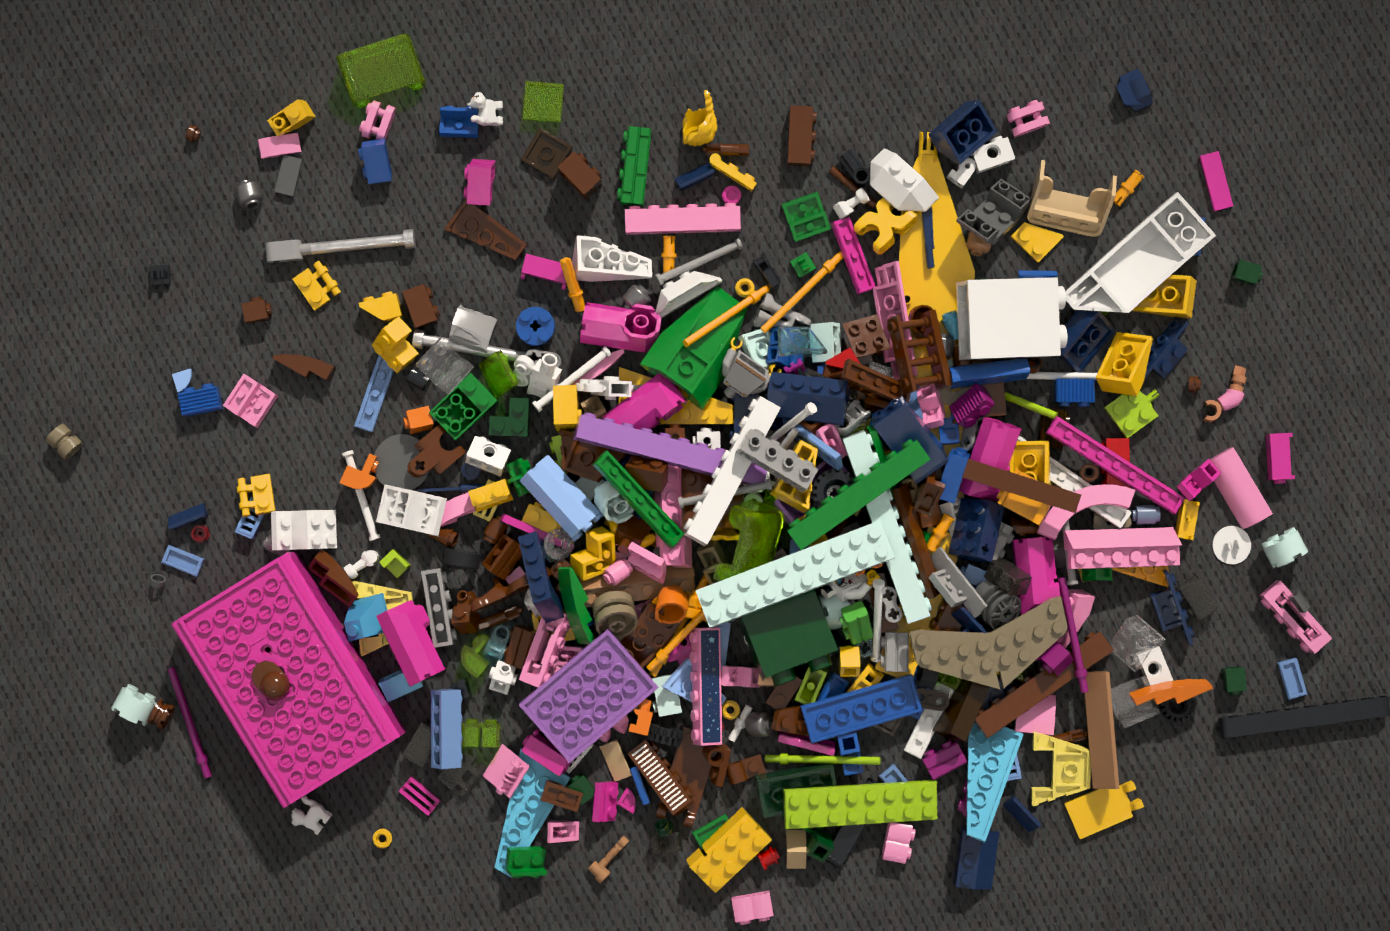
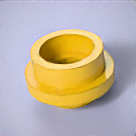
M747 278L740 279L736 283V293L740 297L747 298V295L754 291L753 282ZM742 285H747L749 287L748 291H742Z
M728 700L722 704V716L724 718L732 720L738 717L740 707L737 702ZM729 706L734 708V712L731 714L727 712Z
M379 829L373 835V843L378 848H386L392 842V835L387 829ZM380 835H384L386 837L385 842H381L379 840Z

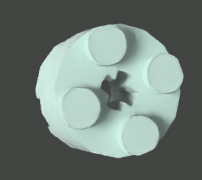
M608 481L595 488L594 503L608 521L622 523L633 516L632 512L634 509Z
M1295 527L1284 531V534L1280 536L1276 534L1268 538V541L1262 543V548L1273 568L1276 566L1278 568L1294 561L1298 557L1297 554L1303 556L1308 553V549Z
M822 593L817 595L830 630L843 628L839 620L842 617L841 608L849 606V601L841 602L835 595L828 599H825Z
M128 684L127 687L121 688L111 709L112 711L119 710V716L136 724L139 720L145 726L148 723L147 721L153 708L157 704L155 702L156 697L149 693L143 695L138 692V688Z

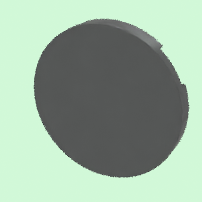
M398 434L388 437L378 446L374 456L378 457L377 461L379 462L375 475L383 485L413 490L427 479L430 470L417 478L412 477L407 470L408 463L420 453L414 446L420 441L419 439L406 434ZM420 463L416 464L415 469H420L422 465Z

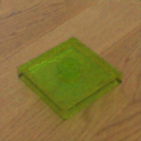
M526 81L523 120L561 123L564 84Z

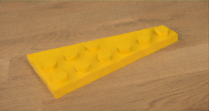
M619 367V380L632 381V385H644L652 379L651 377ZM678 387L684 397L687 398L689 394ZM619 397V403L627 397ZM710 398L703 410L687 400V404L681 403L683 408L666 421L663 418L660 419L661 424L659 425L734 424V405Z

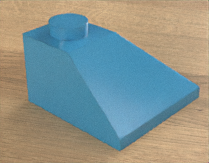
M383 593L355 600L348 608L344 621L348 641L383 633L376 617L387 611Z

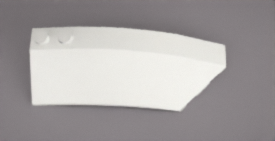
M1176 192L1065 291L1066 301L1074 310L1129 313L1216 235L1184 198Z

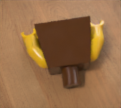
M632 512L633 516L625 522L615 523L606 519L604 523L609 527L610 532L614 534L615 544H618V551L623 554L629 552L628 547L631 542L643 548L650 545L656 547V535L652 532L653 529L643 519L637 518L634 512Z

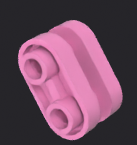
M373 100L372 103H368L366 108V114L368 115L366 120L362 121L359 131L362 132V137L370 139L372 134L377 135L376 140H386L396 108L388 105L386 110L381 109V102ZM378 116L383 117L379 128L375 127Z
M1034 100L1027 103V107L1020 109L1018 106L1009 110V114L1006 115L1008 122H1015L1016 127L1012 129L1014 137L1024 135L1050 124L1048 116L1041 117L1040 112L1045 110L1042 102ZM1033 115V121L1023 123V118Z

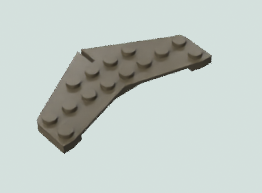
M1056 596L1043 601L1037 607L992 632L978 633L917 629L909 631L915 661L920 667L1000 689L996 672L999 671L1002 688H1005L1066 633L1067 622L1061 596Z

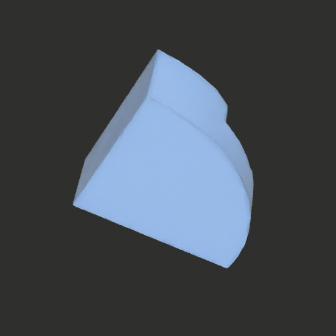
M192 369L172 374L178 393L182 392V389L187 388L190 384Z

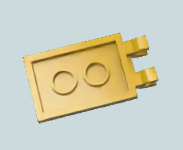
M1132 780L1119 785L1120 789H1095L1064 803L1079 839L1133 817L1131 811L1144 807L1141 799L1138 798L1131 802L1128 799L1126 793L1136 790Z

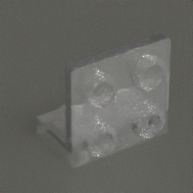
M442 337L416 363V367L438 389L447 395L474 368L469 361L462 358Z
M1135 615L1125 619L1110 645L1114 650L1112 652L1136 672L1151 650L1163 645L1166 639L1141 617Z
M1141 677L1111 688L1113 712L1119 726L1122 728H1127L1160 714L1157 706L1153 705L1151 700L1137 706L1131 700L1130 692L1145 687Z

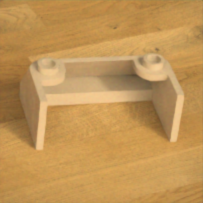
M1041 160L1033 185L1032 200L1028 208V221L1032 224L1086 236H1099L1104 229L1116 197L1117 176L1113 175L1108 189L1096 188L1091 191L1089 197L1052 190L1053 180L1048 176H1044L1045 160Z

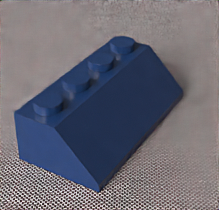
M772 372L767 400L781 407L776 418L792 419L811 402L817 407V412L813 415L810 414L802 421L843 426L850 396V387L846 380Z

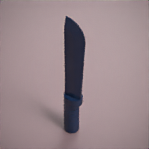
M930 207L926 212H922L927 269L935 268L933 249H935L932 207Z
M466 484L460 485V487L418 489L414 491L432 492L461 490V492H468L479 487H482L484 485Z

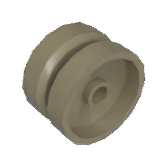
M610 591L601 594L592 603L595 627L599 635L608 628L616 638H621L632 633L638 626L635 605L630 594L623 591Z

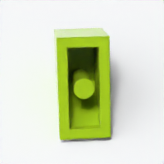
M808 667L795 700L803 704L815 702L829 668L826 667L811 673Z

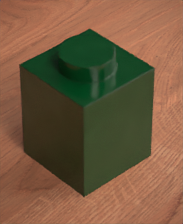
M1239 259L1235 262L1231 280L1254 286L1262 279V265Z
M1245 667L1221 668L1223 691L1229 692V695H1240L1241 691H1247Z
M576 774L569 780L568 788L583 792L580 802L581 806L594 796L595 788L585 774L581 776Z
M816 828L806 840L807 855L824 863L834 851L833 836Z

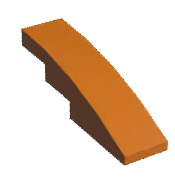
M1183 679L1146 686L1130 692L1129 696L1136 706L1151 699L1157 705L1169 699H1173L1178 704L1211 690L1213 687L1206 679Z

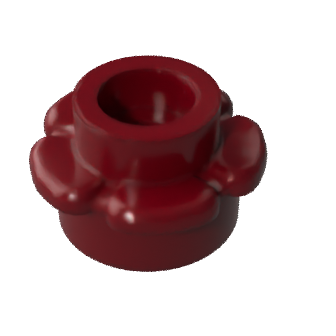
M195 525L192 528L191 538L196 540L197 543H203L205 540H208L210 537L208 527L206 525Z

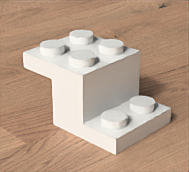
M384 485L376 522L438 536L447 498Z
M336 510L271 512L272 550L337 548Z

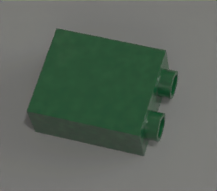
M814 589L738 618L762 681L772 678L774 686L777 687L797 679L793 670L795 668L808 664L811 673L833 665L829 655L838 651V648Z

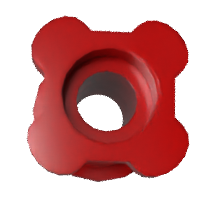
M769 846L768 850L757 854L765 871L768 870V866L774 863L778 864V859L781 858L777 849H772L771 846Z

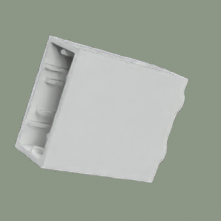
M1058 277L966 280L956 283L959 360L1061 356L1060 348H1065L1067 344V330L1064 325L1059 324V309H1064L1066 293L1063 286H1058Z

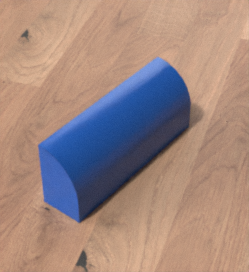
M1025 357L949 367L953 384L950 386V389L970 387L976 383L986 385L1025 380L1030 374L1028 360Z

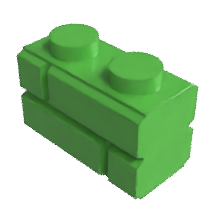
M859 601L852 604V606L849 605L841 608L842 617L839 620L846 640L849 639L852 645L861 643L862 640L866 641L873 638L869 615L863 602Z

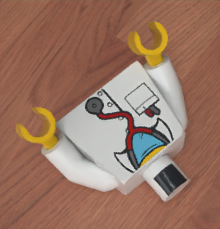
M875 570L868 571L867 576L865 574L859 576L853 574L825 585L826 587L821 589V593L825 599L835 595L841 602L862 599L872 588L873 581L881 578L879 575H876L877 572Z

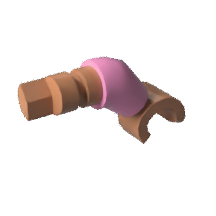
M1235 365L1231 379L1233 384H1230L1226 393L1217 399L1218 402L1214 400L1204 402L1206 407L1212 406L1215 409V415H1207L1203 421L1214 422L1219 418L1221 410L1227 411L1239 406L1244 397V387L1242 385H1245L1247 379L1245 377V368Z

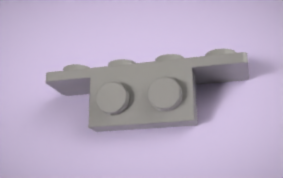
M938 548L931 555L937 572L932 573L928 578L951 608L964 604L974 618L978 617L987 608V604L943 548Z

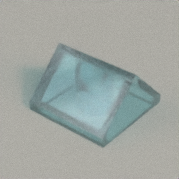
M779 326L777 329L779 357H812L827 354L828 352L810 327Z

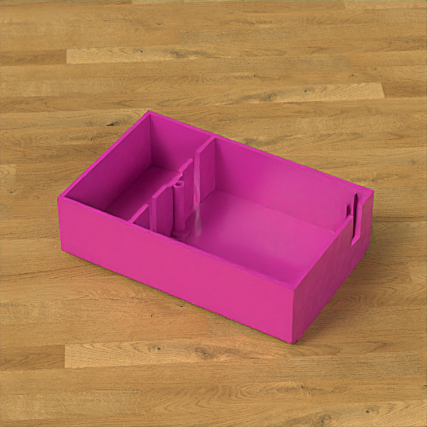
M298 552L285 553L171 624L283 808L407 732L354 643L348 641L346 630ZM263 661L274 662L286 674L290 681V689L284 698L276 701L269 700L258 690L252 681V671L256 664Z

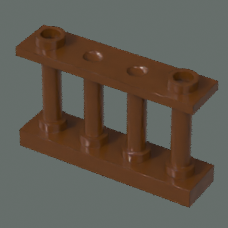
M929 310L920 314V319L901 322L900 315L887 319V329L891 337L903 395L917 391L916 386L934 383L936 390L953 385L936 310ZM922 327L924 338L905 341L903 329ZM927 347L929 357L909 359L907 348ZM931 365L933 376L914 379L911 367Z
M851 359L845 360L843 371L825 365L821 377L848 381L850 397L858 399L865 403L866 397L892 401L901 396L909 403L911 393L903 395L899 381Z

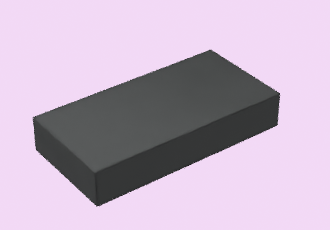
M283 155L275 193L294 197L303 163L302 159Z

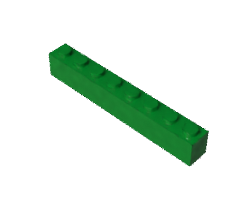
M907 440L901 445L903 448L897 453L893 450L885 456L887 460L881 464L878 461L869 467L870 472L865 475L863 473L859 474L853 479L854 483L850 486L845 484L837 490L838 494L833 498L828 496L821 501L822 505L817 509L812 507L804 513L806 517L800 521L797 518L789 523L790 528L787 531L800 550L810 545L931 460L918 440Z

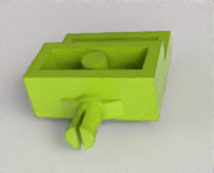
M1155 389L1147 396L1139 391L1137 396L1121 394L1105 406L1104 409L1125 438H1129L1158 417L1151 402L1160 395Z

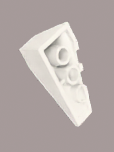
M576 236L572 264L578 281L594 282L652 278L651 259L631 251H623L618 249V246L603 243L601 239L596 237Z

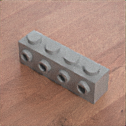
M750 429L736 450V453L802 493L808 489L818 471L812 462L808 460L803 461L797 457V453L789 449L785 450L778 441L767 439L764 437V433L757 429Z
M443 568L421 571L433 645L435 648L453 645L455 640H457L456 628H452L451 624L453 609L449 610L448 602H451V595L449 590L446 591L445 583H448L447 572H443Z

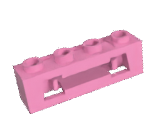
M1276 580L1259 595L1262 598L1261 603L1268 610L1272 609L1275 613L1273 615L1280 624L1284 623L1288 627L1286 630L1292 638L1297 637L1301 642L1299 646L1306 653L1315 654L1332 639L1331 636L1308 611L1306 613H1299L1289 598L1292 593L1280 580ZM1287 603L1305 625H1309L1312 628H1307L1304 631L1288 612L1278 605L1283 606Z
M564 613V618L548 623L541 617L519 680L539 687L552 676L553 668L556 667L559 661L560 649L565 645V635L571 628L566 613Z

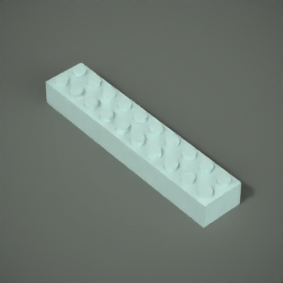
M862 430L842 437L855 477L861 473L867 474L870 472L869 467L878 461L880 463L877 452H872L871 445L874 444L869 433L866 434ZM888 489L865 506L871 523L881 520L895 559L887 561L886 565L905 619L909 624L929 617V611L932 608L929 599L923 596V592L926 591L921 579L916 577L919 571L914 560H910L909 556L913 554L908 542L904 543L903 538L906 537L903 526L897 523L896 519L900 517L896 507L891 506L890 501L893 500L890 489Z
M880 520L696 590L709 628H713L893 560L895 556Z

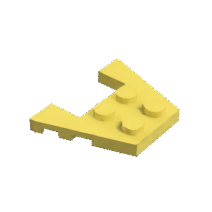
M352 581L359 594L357 598L383 593L387 610L407 601H413L412 592ZM380 633L376 637L359 639L361 656L387 645L388 642L384 633Z
M1033 732L1032 749L1034 751L1052 750L1051 787H1031V805L1037 806L1039 803L1049 802L1063 795L1068 796L1090 789V750L1039 732Z

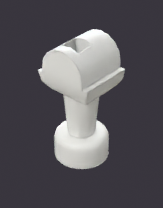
M863 188L855 192V197L847 201L838 202L833 206L840 219L853 213V208L860 202L865 204L870 201Z
M374 550L364 551L359 561L354 565H346L344 570L353 580L358 576V571L366 566L376 565L375 563L379 560V554Z

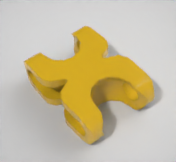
M884 198L879 200L876 205L878 213H865L854 224L853 228L858 235H864L871 230L880 232L879 237L873 243V250L879 255L883 254L894 244V233L900 235L907 233L918 220V215L913 211H908L901 216L893 215L892 210L895 207Z

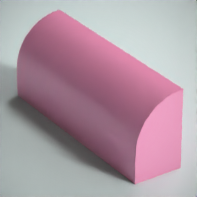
M1234 447L1210 459L1221 472L1214 482L1242 529L1248 528L1273 514Z

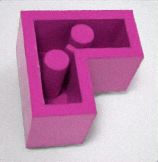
M472 159L470 164H467V168L465 167L464 178L468 179L467 187H464V198H467V204L490 206L492 203L496 160Z

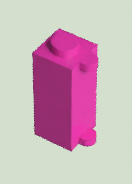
M526 254L520 279H525V276L528 275L562 284L561 289H566L567 283L560 262Z
M1293 433L1266 434L1268 480H1274V484L1286 483V479H1295V475H1291L1289 437H1293Z
M536 729L532 735H528L523 741V753L558 776L566 773L571 762L569 763L551 741L539 734L540 730Z

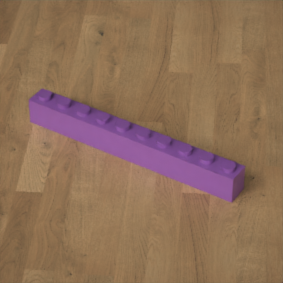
M584 413V415L581 414L578 417L573 440L634 456H641L642 458L667 462L668 465L712 476L716 467L720 468L723 462L720 459L726 450L723 448L710 449L708 448L709 445L704 443L691 444L689 443L690 440L685 438L672 439L671 435L666 433L657 435L647 428L635 429L633 428L634 425L629 423L616 424L615 420L610 418L597 419L596 415L591 413ZM751 462L740 484L750 485L765 482L767 471Z

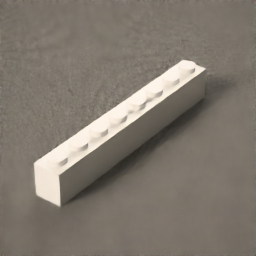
M761 396L751 401L748 407L750 410L748 416H744L739 424L741 427L739 433H734L730 440L731 448L723 453L720 459L723 462L720 468H715L711 476L714 478L711 485L707 484L702 492L705 495L703 500L697 502L693 509V512H695L693 518H689L684 526L686 530L685 536L703 546L709 543L751 464L750 460L736 453L737 448L750 429L760 430L764 433L765 437L781 407Z

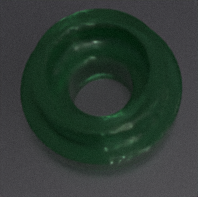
M667 819L658 820L655 824L657 836H668L673 831V823Z

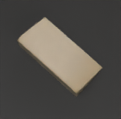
M617 739L600 746L615 782L632 776L630 767Z

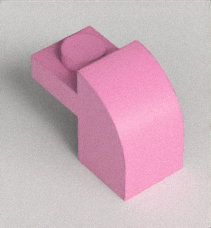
M935 384L917 388V401L922 410L923 422L929 429L943 426L944 418H946L940 392L936 390Z
M722 666L721 685L760 687L758 685L759 672L757 668Z

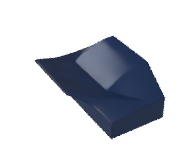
M1138 69L1119 77L1120 82L1116 87L1125 106L1132 107L1134 112L1153 104L1149 88Z

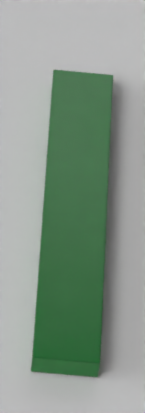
M608 450L604 451L594 462L593 466L667 546L674 548L684 535L682 530Z

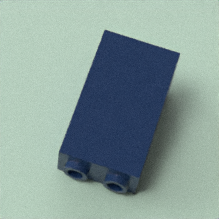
M903 396L892 400L886 408L878 410L871 418L874 428L892 451L895 450L897 453L903 448L901 445L909 439H912V441L918 440L931 460L910 474L917 484L949 461L943 445Z

